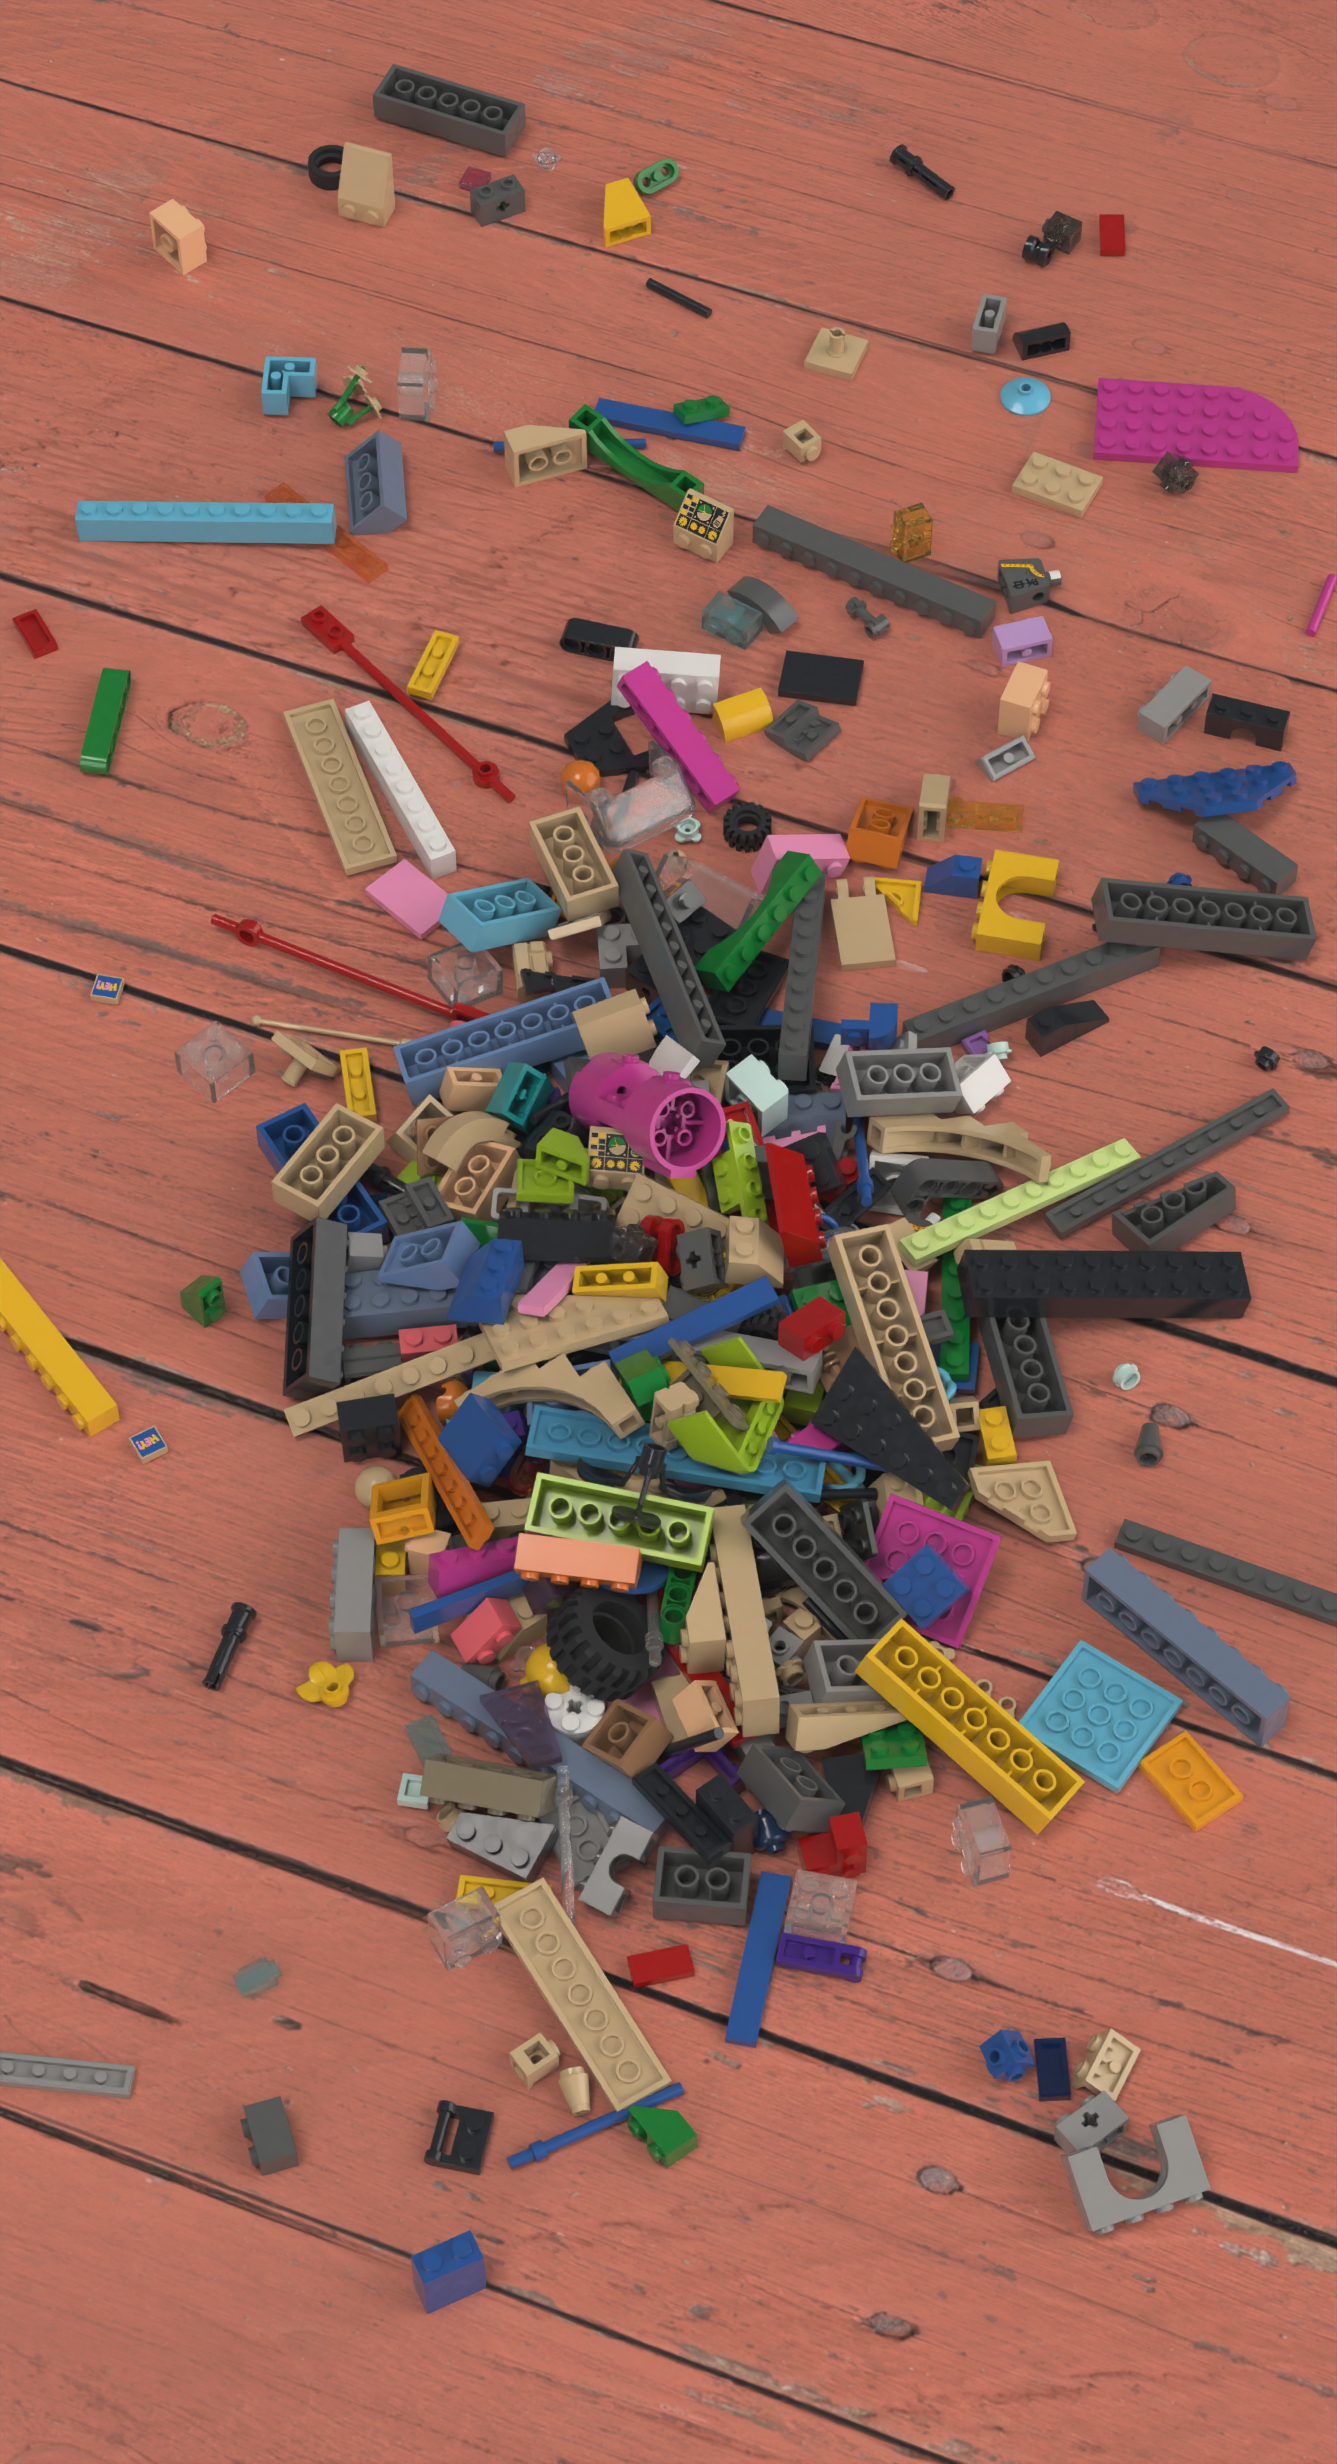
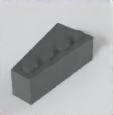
M1215 1171L1185 1183L1184 1188L1177 1191L1167 1190L1162 1192L1157 1199L1149 1202L1142 1200L1135 1203L1134 1208L1124 1212L1121 1209L1112 1212V1234L1131 1251H1174L1236 1209V1187L1219 1172Z

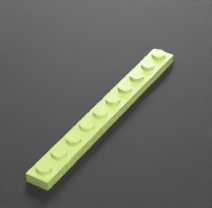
M1123 1138L1050 1171L1048 1181L1038 1183L1032 1179L899 1240L898 1248L915 1267L957 1248L966 1238L976 1239L1110 1178L1139 1162L1141 1156Z

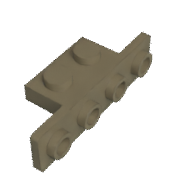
M671 1338L668 1344L688 1368L671 1385L681 1381L690 1390L695 1391L699 1398V1406L696 1407V1413L707 1410L715 1422L725 1416L733 1427L746 1431L749 1428L748 1424L744 1421L746 1415L736 1404L732 1405L727 1399L729 1396L727 1390L718 1382L715 1383L710 1377L712 1375L710 1368L695 1358V1349L686 1340L681 1342Z

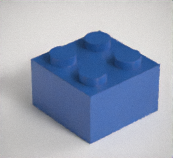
M926 1544L882 1584L921 1629H928L971 1590L932 1544Z

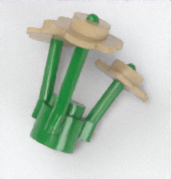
M356 364L353 368L347 365V368L354 372L355 376L348 375L341 378L346 390L327 415L340 427H343L346 423L352 426L356 420L371 410L375 416L381 419L382 416L379 413L382 409L380 401L374 396L371 398L367 395L364 383L360 380L361 377L372 383V380L366 377L369 372L365 370L364 366L360 367ZM354 392L356 395H363L368 406L352 416L351 413L354 410L346 402Z

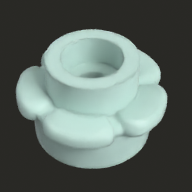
M996 1042L986 1045L987 1053L985 1054H995L1000 1061L1008 1059L1007 1054L1011 1053L1012 1049H1009L1008 1042Z
M1121 1364L1114 1371L1113 1382L1123 1390L1132 1389L1140 1380V1373L1135 1364Z

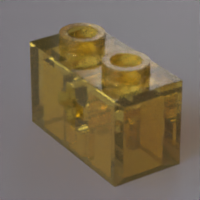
M923 503L894 511L893 523H891L893 536L892 541H890V548L892 553L905 563L931 555L933 520Z

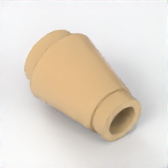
M571 2067L561 2071L558 2084L572 2112V2116H581L591 2112L589 2074L585 2073L584 2067Z

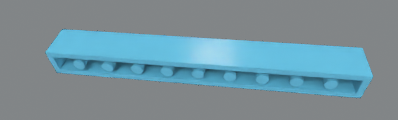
M78 501L75 516L79 541L335 544L337 527L334 504Z

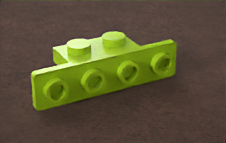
M729 1121L726 1123V1132L730 1150L712 1159L721 1214H732L741 1209L742 1217L759 1218L769 1226L751 1125L749 1123Z

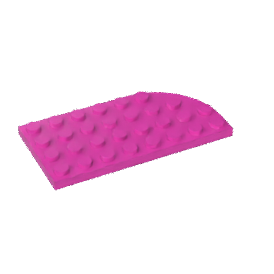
M1099 378L1093 459L1297 473L1299 445L1294 425L1277 405L1263 396L1238 387Z

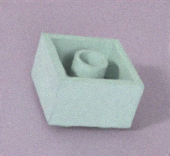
M751 1054L725 1073V1099L730 1105L749 1101L761 1137L787 1119L788 1088L780 1079L776 1080L770 1074L768 1066L762 1060L758 1061Z

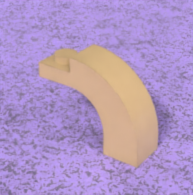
M469 1111L453 1116L440 1125L426 1143L422 1153L457 1171L466 1153L477 1143L494 1141L495 1143L517 1148L521 1143L515 1140L517 1134L507 1129L508 1122L486 1112Z

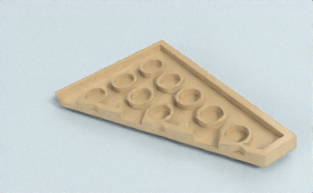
M515 1294L504 1325L478 1322L502 1372L554 1358L563 1353L568 1354L656 1329L669 1323V1316L659 1298L566 1295L545 1317L518 1313V1302L526 1294Z

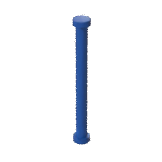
M772 1436L768 1438L766 1444V1452L770 1455L782 1453L889 1472L861 1455L779 1441L777 1437Z

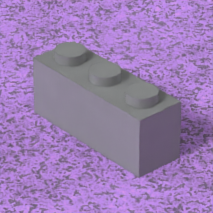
M1187 665L1179 673L1175 672L1164 688H1159L1154 694L1153 699L1148 704H1143L1137 714L1139 718L1137 730L1164 745L1208 700L1212 680Z

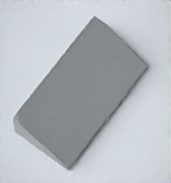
M1022 735L981 757L975 763L993 782L1036 757L1026 738Z

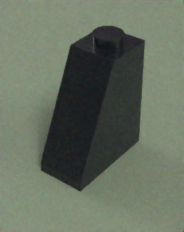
M863 1754L822 1758V1777L846 1803L840 1815L859 1812L864 1828L883 1769L866 1770Z

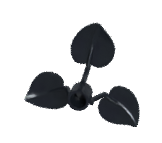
M644 1443L641 1456H636L635 1462L624 1477L593 1467L581 1458H579L577 1463V1473L583 1481L614 1488L616 1486L624 1487L635 1470L639 1468V1474L645 1476L637 1508L633 1509L618 1505L612 1508V1514L623 1521L638 1523L640 1526L650 1529H657L661 1525V1519L657 1515L642 1511L650 1478H656L657 1474H659L660 1483L658 1489L667 1493V1496L674 1500L703 1505L713 1492V1489H691L666 1484L665 1469L667 1464L664 1463L667 1449L655 1443Z

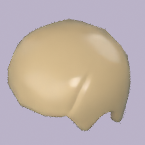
M371 1466L364 1469L355 1481L354 1490L357 1500L367 1509H370L372 1485L396 1480V1476L391 1470L383 1466Z

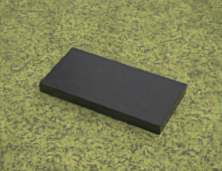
M761 950L729 992L715 989L708 1002L717 1024L758 1025L788 974L789 959Z

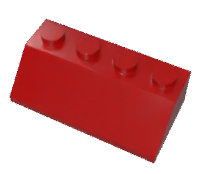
M766 1143L765 1150L778 1229L789 1267L823 1261L822 1249L827 1248L824 1231H819L818 1226L823 1225L820 1209H815L814 1204L819 1203L816 1186L811 1187V1182L816 1181L813 1166L806 1164L804 1154L772 1143Z

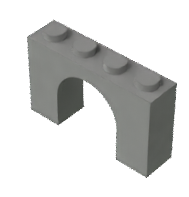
M1177 2114L1149 2124L1159 2154L1161 2169L1154 2187L1148 2193L1137 2198L1124 2197L1112 2187L1097 2146H1087L1060 2156L1086 2231H1095L1096 2235L1110 2232L1115 2229L1113 2225L1123 2220H1125L1126 2224L1138 2222L1144 2219L1143 2213L1155 2210V2213L1158 2214L1174 2208V2202L1184 2199L1185 2203L1203 2198L1202 2192L1211 2189L1186 2115Z

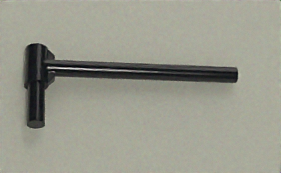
M720 1487L727 1497L724 1499L727 1506L756 1503L765 1495ZM822 1489L820 1501L858 1500L862 1498L874 1500L877 1499V1489Z

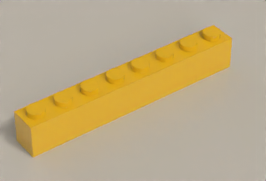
M0 1258V1330L2 1332L7 1331L16 1351L22 1350L26 1355L25 1360L32 1371L37 1370L41 1374L40 1378L45 1388L56 1393L57 1402L64 1411L68 1409L71 1412L72 1420L79 1430L84 1429L91 1438L119 1421L118 1407L115 1401Z

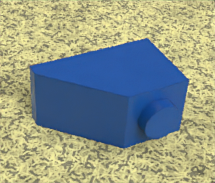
M955 854L928 867L924 892L977 899L981 880L982 858Z

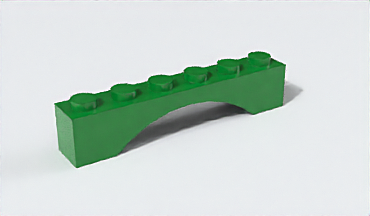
M584 404L569 419V428L584 429L586 431L587 451L678 512L690 488L704 495V483L685 470L668 468L647 458L625 441L603 415L588 405Z
M787 851L772 869L769 889L755 913L736 932L721 943L710 948L697 963L695 970L706 988L729 992L821 876L822 871L810 854Z

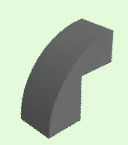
M744 576L727 590L738 612H758L769 633H782L799 618L781 594L757 578Z

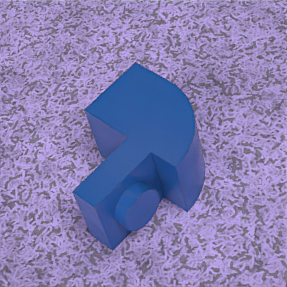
M870 1002L869 1020L841 1019L840 1045H850L853 1047L868 1046V1050L889 1049L895 1042L897 1035L898 1003Z

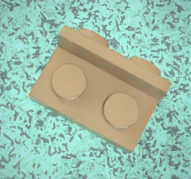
M1111 2028L1101 2033H1095L1090 2038L1086 2047L1088 2052L1085 2058L1074 2069L1073 2074L1075 2078L1071 2086L1075 2089L1085 2086L1096 2095L1105 2090L1116 2101L1141 2049Z

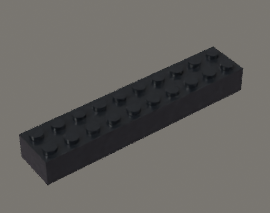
M964 1250L957 1268L965 1317L1243 1318L1251 1301L1241 1252Z

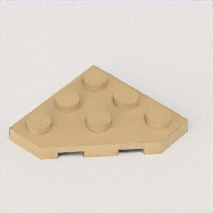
M1050 1460L969 1469L970 1485L976 1500L1046 1543L1074 1540L1077 1532Z

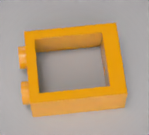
M429 1472L372 1485L369 1521L377 1545L435 1533L437 1495ZM407 1526L408 1528L403 1530L401 1527Z

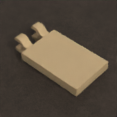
M874 876L863 877L864 885L862 889L864 896L849 897L847 879L836 880L837 899H830V908L841 971L896 965L884 894L876 895Z

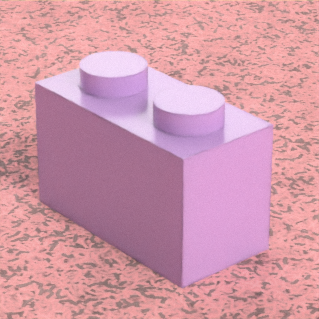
M1043 616L993 627L992 646L1001 667L1017 664L1018 661L1027 662L1049 657L1052 654L1053 638Z

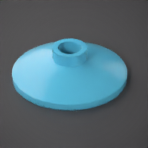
M1029 377L1016 378L1007 382L1000 393L1003 407L1018 416L1040 414L1049 406L1051 399L1048 387L1041 381Z

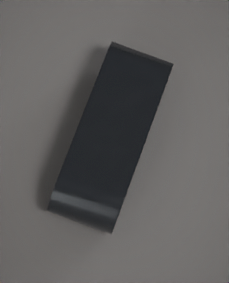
M571 618L565 625L559 644L562 649L570 653L614 662L615 647L636 648L639 636L636 632L627 628Z

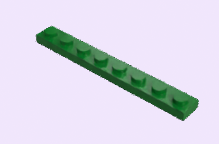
M943 1198L942 1220L971 1208L972 1199ZM954 1248L942 1254L941 1310L945 1309L954 1337L951 1340L940 1343V1368L949 1373L952 1381H968L970 1317H965L957 1274L959 1264L956 1263L953 1254L956 1249Z

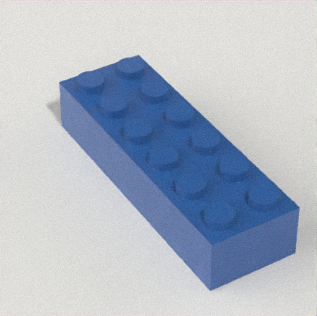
M306 1103L256 1126L258 1146L277 1174L319 1124ZM358 1180L327 1220L347 1224V1233L382 1234V1243L384 1244L389 1241L388 1222Z

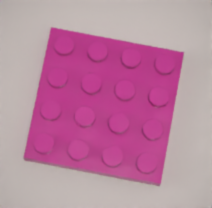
M890 1493L875 1532L878 1555L864 1562L884 1583L926 1544H932L971 1590L928 1629H921L909 1614L903 1620L917 1633L960 1649L1001 1543L1002 1536Z

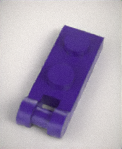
M782 1932L776 1957V1966L840 1977L849 1982L858 1983L862 1980L863 1970L861 1965L866 1961L867 1950L859 1946ZM841 1957L849 1959V1965L840 1963Z

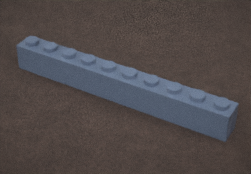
M432 1650L410 1674L411 1691L419 1700L428 1701L433 1704L442 1715L446 1717L451 1716L460 1722L461 1726L468 1732H475L483 1737L485 1742L491 1747L500 1748L515 1763H522L532 1770L557 1774V1788L561 1793L567 1796H578L581 1804L591 1812H594L596 1809L604 1814L606 1821L610 1825L615 1820L619 1821L620 1817L623 1816L659 1835L656 1844L671 1828V1825L632 1785L630 1778Z

